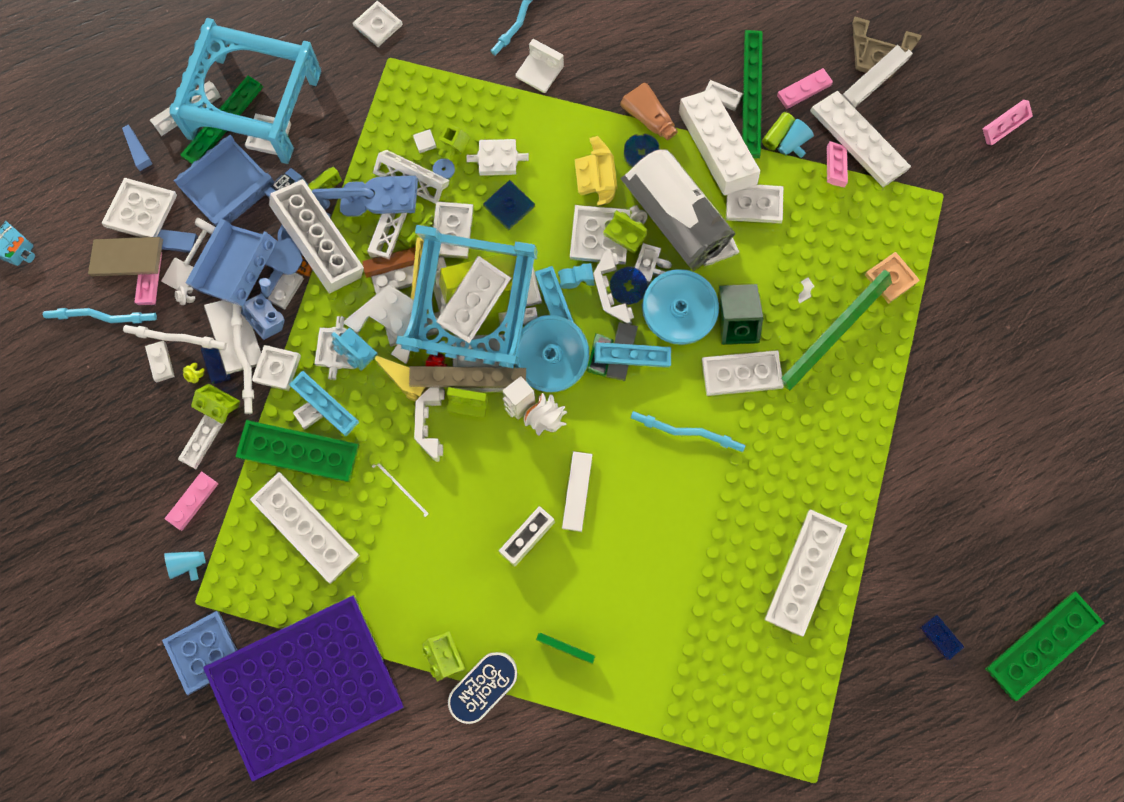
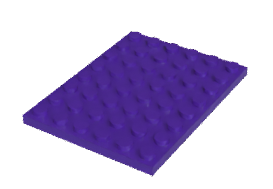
M354 595L203 667L252 781L404 708L403 702Z

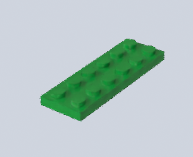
M246 420L235 457L237 459L350 483L360 445Z
M1076 591L1072 592L985 669L1013 701H1018L1097 631L1104 622Z

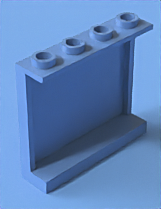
M231 135L223 138L218 145L208 150L201 159L195 161L191 167L185 172L180 173L174 180L177 186L215 227L220 219L232 223L265 195V191L274 183L272 177L265 173L249 157Z
M220 219L185 283L198 292L243 307L277 240L265 231L263 234L232 226L226 220Z

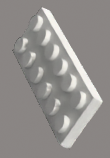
M838 91L811 108V113L882 187L894 181L911 167Z
M280 472L250 499L330 584L360 556Z
M813 510L808 511L765 621L801 637L804 636L847 525Z

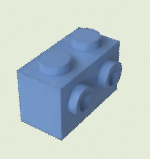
M262 293L245 301L241 314L263 340L282 331L284 324L283 315L276 311L271 301L266 299Z

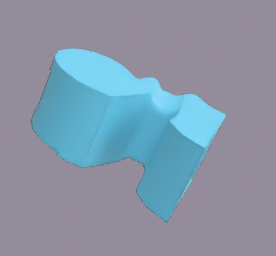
M591 263L582 264L578 267L574 266L573 269H562L558 272L561 282L560 287L563 289L576 288L582 281L586 282V285L595 286Z

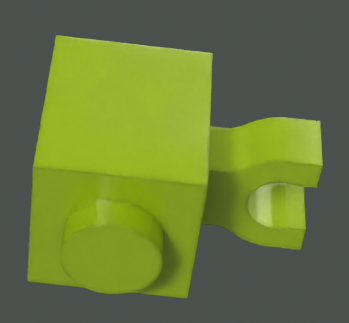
M447 123L439 137V140L445 146L440 149L438 155L444 158L448 152L446 158L452 161L454 151L457 150L463 153L471 137L463 130Z

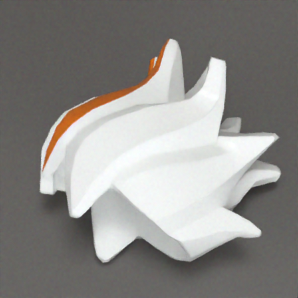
M541 393V396L538 397L539 402L531 406L524 414L525 426L531 425L532 429L536 430L538 436H540L543 430L556 432L561 426L566 425V423L560 422L562 416L567 413V411H563L565 406L558 407L557 403L554 402L553 395H549L548 401H546L544 394Z

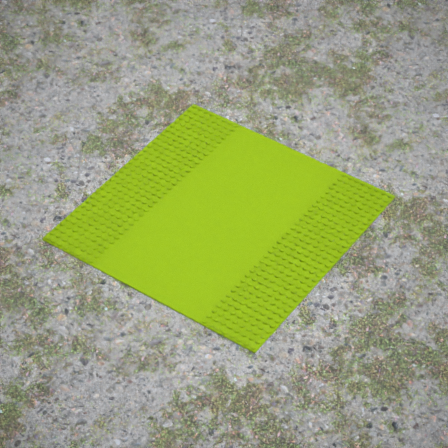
M389 58L342 188L349 182H363L366 184L369 180L380 177L373 174L378 153L385 150L433 172V165L436 161L447 159L448 152L444 158L438 155L440 149L445 146L439 140V137L446 124H451L463 130L471 138L463 153L457 150L454 151L452 163L454 164L455 172L448 179L450 180L448 187L442 190L439 202L473 204L470 239L515 246V241L535 245L538 254L537 260L534 259L533 263L534 272L553 266L560 285V277L558 276L560 270L573 269L574 266L578 267L582 264L591 263L594 273L599 262L570 260L575 205L630 210L631 207L637 205L639 210H644L620 178L627 174L648 154L656 150H668L735 232L733 239L739 250V253L705 267L702 265L694 272L701 275L711 284L717 297L719 286L757 284L763 313L760 343L722 345L719 313L711 331L699 341L690 344L679 345L666 342L650 330L642 310L643 298L650 284L632 280L643 243L661 248L658 258L669 261L672 264L669 269L659 267L658 265L655 266V269L664 272L671 270L692 271V269L647 213V219L644 223L647 229V236L635 254L627 250L626 264H616L617 270L605 273L603 276H607L609 286L606 288L608 294L611 293L614 304L611 306L615 307L626 304L628 308L631 307L634 318L631 319L632 324L630 325L638 326L634 345L671 347V366L668 368L629 365L625 381L588 373L586 368L579 381L563 391L544 392L532 388L536 404L539 402L538 397L541 396V393L544 394L546 401H548L549 395H553L554 402L557 403L558 407L565 406L563 411H567L560 420V422H564L566 425L561 426L556 432L543 430L540 436L537 435L535 429H532L531 425L525 426L524 416L518 420L515 416L511 417L506 412L503 392H479L487 394L488 397L485 417L481 418L448 412V388H444L445 399L441 400V406H426L429 407V418H425V425H428V437H425V439H438L440 444H443V456H440V462H435L414 439L416 401L406 397L402 390L377 364L375 358L362 371L358 367L354 369H337L336 380L328 379L330 368L314 364L319 329L336 327L337 316H340V318L341 316L345 317V321L372 299L376 292L372 277L366 278L364 269L360 279L330 294L315 272L312 271L284 349L301 355L293 380L304 371L355 417L359 423L347 436L343 435L325 417L304 429L293 412L306 404L307 401L291 386L289 391L271 387L259 423L359 444L350 483L245 460L196 597V604L283 629L354 595L383 659L430 672L429 661L422 652V643L449 631L465 669L448 676V678L461 681L487 654L493 652L506 653L515 661L517 666L516 682L506 693L507 695L810 783H816L820 772L943 202V194L894 181L882 187L873 176L847 170L848 183L845 188L827 183V165L761 149L760 159L753 158L760 169L757 185L783 186L782 223L726 220L727 195H723L687 130L676 128L678 133L671 139L666 140L663 136L660 137L658 134L650 131L642 122L634 117ZM430 130L436 148L419 153L413 135ZM599 136L614 156L618 187L612 201L602 206L597 205L599 201L597 192L585 195L578 193L575 159L591 155L593 147L589 138ZM516 139L518 154H529V161H518L516 175H480L478 162L467 163V155L478 154L479 140ZM381 163L379 170L388 173L387 165ZM401 171L395 172L396 176H404ZM418 181L417 189H418V188H421V185H420L419 181ZM431 186L426 187L429 195L435 197L437 189ZM417 195L415 208H418L426 215L431 214L434 220L436 204ZM338 199L331 220L363 266L362 261L372 259L367 250L382 214L366 210L360 216H345L340 211L341 199ZM396 213L393 220L399 218L401 213ZM407 213L405 220L409 217L411 213ZM393 225L390 227L387 236L394 233L395 228ZM397 240L392 253L409 248ZM384 242L381 252H387L389 247L387 242ZM469 248L468 259L444 257L446 267L474 261L478 256L487 258L499 255L500 253ZM894 252L901 257L920 280L916 285L889 304L880 295L790 391L784 386L783 389L706 396L702 358L778 350L783 377L871 284L865 276L866 272ZM654 275L652 276L651 282L656 278ZM595 278V286L586 285V282L582 281L576 288H561L573 322L582 330L587 339L589 359L595 333L613 339L615 342L619 322L624 323L603 310ZM809 278L815 287L810 291L811 297L799 303V294L804 289L801 281ZM538 284L542 303L527 306L526 308L536 307L537 317L550 315ZM412 286L399 289V291L411 298ZM433 290L432 307L433 312L437 313L440 311ZM503 290L475 335H489L500 326L498 313L507 312L511 290ZM370 316L358 332V336L377 352V356L409 368L410 366L425 367L426 360L430 355L426 354L427 350L419 349V352L410 351L408 362H402L392 355L397 345L390 346L385 326ZM344 324V326H343V328H345V329L350 328V327H348V326L345 325V324ZM446 331V332H448L449 334H451L452 336H457V335H455L454 333H452V332H450V331ZM505 331L499 332L498 335H504ZM439 333L427 336V339L433 340L439 335ZM443 336L437 343L439 344L441 341H446L445 343H447L448 338ZM445 357L447 367H453V358ZM633 411L645 416L650 415L655 417V420L675 428H703L723 437L724 435L729 436L731 440L746 446L744 451L740 452L730 447H722L720 443L702 436L672 435L654 427H646L644 423L631 419ZM573 452L592 454L582 532L562 529ZM380 464L429 514L425 517L420 508L378 466L375 468L372 466ZM279 472L360 555L331 584L250 500ZM540 506L554 518L555 523L514 567L500 554L499 550ZM809 510H813L847 525V528L805 634L801 637L765 621V617ZM538 633H543L595 655L593 665L536 641Z

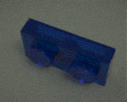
M202 347L201 354L211 384L230 380V374H226L219 350L217 348L207 349Z
M938 615L933 616L920 627L946 660H950L964 648L962 643Z

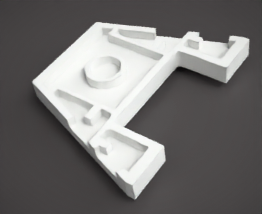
M388 285L343 323L359 332L370 316L397 335L403 336L410 322L414 300L393 286ZM397 344L392 355L407 363L410 351L401 349L402 345Z

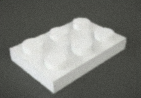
M754 185L727 194L726 220L782 223L783 186Z
M436 202L433 228H437L441 234L470 238L473 204ZM441 244L439 257L468 259L469 248Z

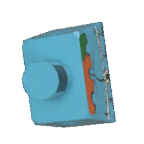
M5 221L0 227V259L16 266L20 265L23 260L28 263L32 262L35 258V254L31 252L33 244Z

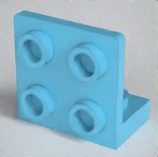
M348 328L341 336L335 332L331 334L334 345L333 349L340 356L344 354L348 358L347 362L353 368L358 367L362 371L377 355V352L351 328Z

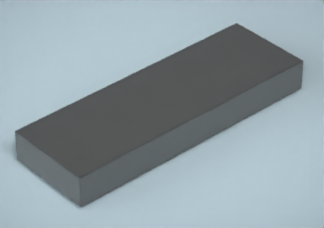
M619 322L614 343L634 345L638 326ZM609 364L606 377L625 381L629 365Z

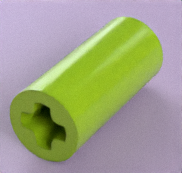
M783 112L762 139L763 145L769 150H775L795 122V118L791 114Z

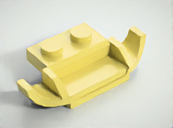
M599 136L589 138L593 147L591 155L575 159L578 193L585 195L597 192L599 195L597 205L602 206L612 201L618 187L614 156Z

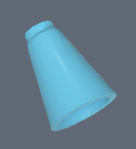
M796 119L778 148L779 152L786 156L794 151L802 158L806 152L800 146L814 136L812 130L804 122Z
M204 552L164 553L170 579L188 571L191 581L199 579L196 567L206 563Z

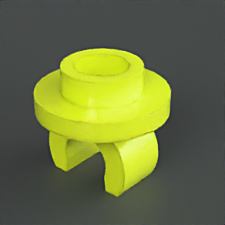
M196 362L183 368V376L188 382L196 383L204 375L203 368L200 371H195L197 369Z

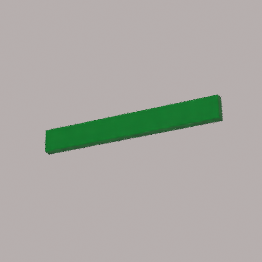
M745 30L742 139L752 157L760 159L763 31Z
M883 270L785 373L781 379L786 389L790 391L892 284L890 272Z

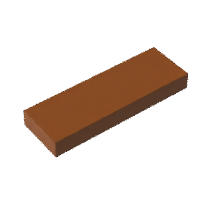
M416 247L394 252L391 254L390 259L376 257L362 261L366 278L414 265Z

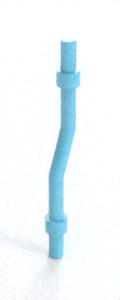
M533 0L522 1L516 22L506 34L501 35L498 43L491 49L493 55L496 56L503 47L510 43L512 36L523 25L528 5Z
M58 308L54 311L43 312L44 318L68 319L75 316H91L108 323L132 322L135 324L142 323V321L157 320L156 313L142 314L141 312H134L131 315L111 316L90 308L69 310L67 308Z
M634 411L631 415V419L644 423L646 427H654L672 435L702 436L720 443L722 447H730L740 452H743L746 446L731 440L729 436L724 435L723 437L703 428H675L655 420V417L650 415L645 416Z

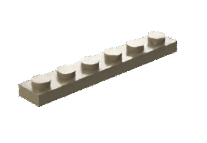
M410 366L409 387L506 388L520 376L526 381V368Z

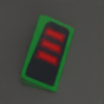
M595 333L587 372L606 376L609 364L595 363V343H614V340Z

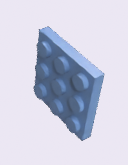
M219 611L162 640L187 695L210 684L203 669L204 666L237 651Z

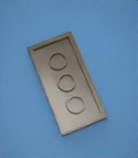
M161 237L93 240L88 274L91 276L158 274L163 239Z

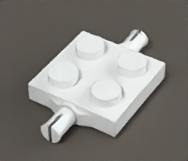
M516 139L479 140L478 154L467 155V163L478 162L480 175H516L518 161H529L528 153L518 154Z
M337 316L336 327L319 329L314 364L330 368L328 377L330 380H336L337 369H354L347 362L348 358L344 354L340 356L333 349L334 345L331 334L335 332L341 336L347 330L343 328L345 317L342 316L341 318Z

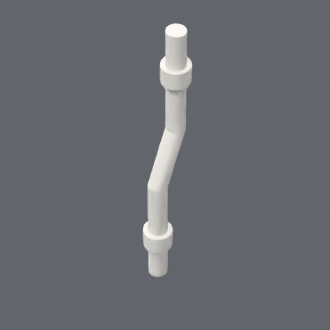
M233 304L231 327H233L234 351L244 370L242 399H244L245 414H252V399H254L252 371L241 347V327H243L241 308L239 305Z
M125 325L123 328L125 333L135 334L140 338L150 337L164 341H182L202 345L203 348L207 349L217 348L226 350L227 343L216 341L206 336L201 338L186 334L162 333L148 330L147 327L142 326L133 327Z

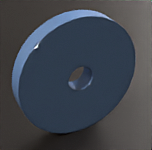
M439 159L433 165V172L449 179L453 176L455 167L452 161Z

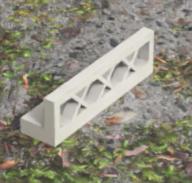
M897 45L842 96L856 108L906 63L913 53L910 50L905 53Z
M208 81L204 84L205 94L210 103L221 97L212 82ZM194 96L191 103H197L201 100L202 96ZM170 107L150 119L161 136L178 126L170 115Z
M388 150L378 153L373 174L380 177H389V174L396 176V171H401L404 176H417L421 188L417 189V195L435 204L439 202L442 190L448 187L450 181ZM381 163L387 165L388 173L379 170ZM431 186L437 189L435 197L429 195L426 187Z
M396 213L381 215L367 250L370 258L383 257L390 259L407 213H401V216L395 220L393 219ZM393 225L395 228L394 233L387 236L390 227ZM384 242H387L389 245L386 253L381 252Z

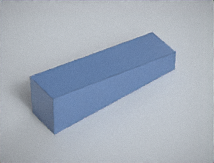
M129 125L123 127L124 135L139 171L152 165L153 163Z

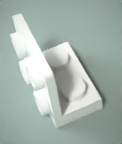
M532 39L529 43L530 54L516 73V78L546 93L564 67L563 54Z

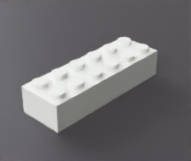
M710 89L682 98L680 100L679 114L723 195L757 185L760 169L715 90Z
M303 179L270 194L269 206L329 294L361 278L364 267Z

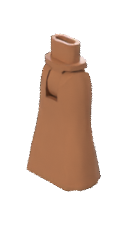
M642 83L623 97L620 103L621 107L642 122L653 133L658 134L660 137L663 136L666 140L671 139L678 133L669 114L660 104L647 83Z

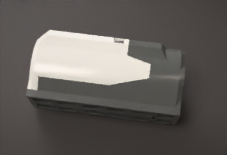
M656 150L648 154L627 174L620 178L693 272L711 258L719 255L734 237L735 232L668 150Z

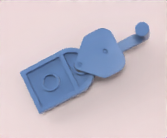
M417 176L376 177L369 180L366 184L363 182H349L343 188L313 189L312 193L324 210L330 206V201L327 199H341L340 211L348 217L360 216L366 210L376 214L415 213L418 178Z
M281 225L278 231V241L265 264L273 268L274 271L269 279L262 278L259 281L261 292L265 298L271 295L283 273L286 275L296 273L303 261V254L283 225Z

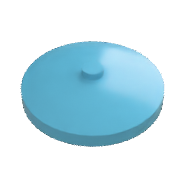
M671 270L662 273L650 283L643 298L642 310L648 327L656 336L666 342L683 345L699 341L711 331L718 317L719 302L714 288L701 275L688 270Z
M556 315L538 317L522 328L517 356L520 358L519 365H515V368H526V382L534 389L544 392H559L568 389L579 381L587 368L589 361L587 339L582 330L569 319Z

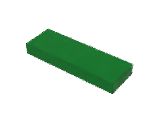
M538 633L536 641L593 665L595 655L543 633Z

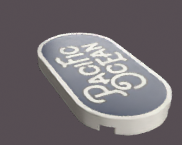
M493 652L484 656L450 693L448 707L452 716L459 722L472 724L481 720L515 684L517 679L515 661L508 654Z

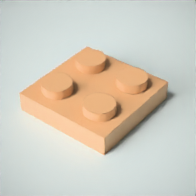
M896 252L865 274L872 283L883 270L890 272L892 284L881 294L888 304L920 281Z

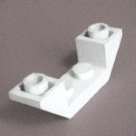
M608 249L593 273L602 307L606 313L626 324H632L631 319L634 318L631 307L628 308L626 304L615 307L611 306L614 304L612 294H608L606 287L609 286L607 276H603V274L617 270L616 264H619L616 253L612 254L611 249Z
M430 387L416 400L414 439L435 462H440V456H443V444H440L438 439H425V437H428V425H425V418H429V407L426 406H441V400L445 399V389Z

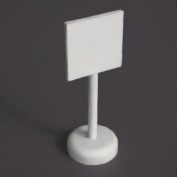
M200 218L195 220V225L202 229V232L185 262L174 258L161 280L176 290L181 286L184 289L189 287L185 282L194 267L188 264L206 233L212 235L215 229L213 225Z

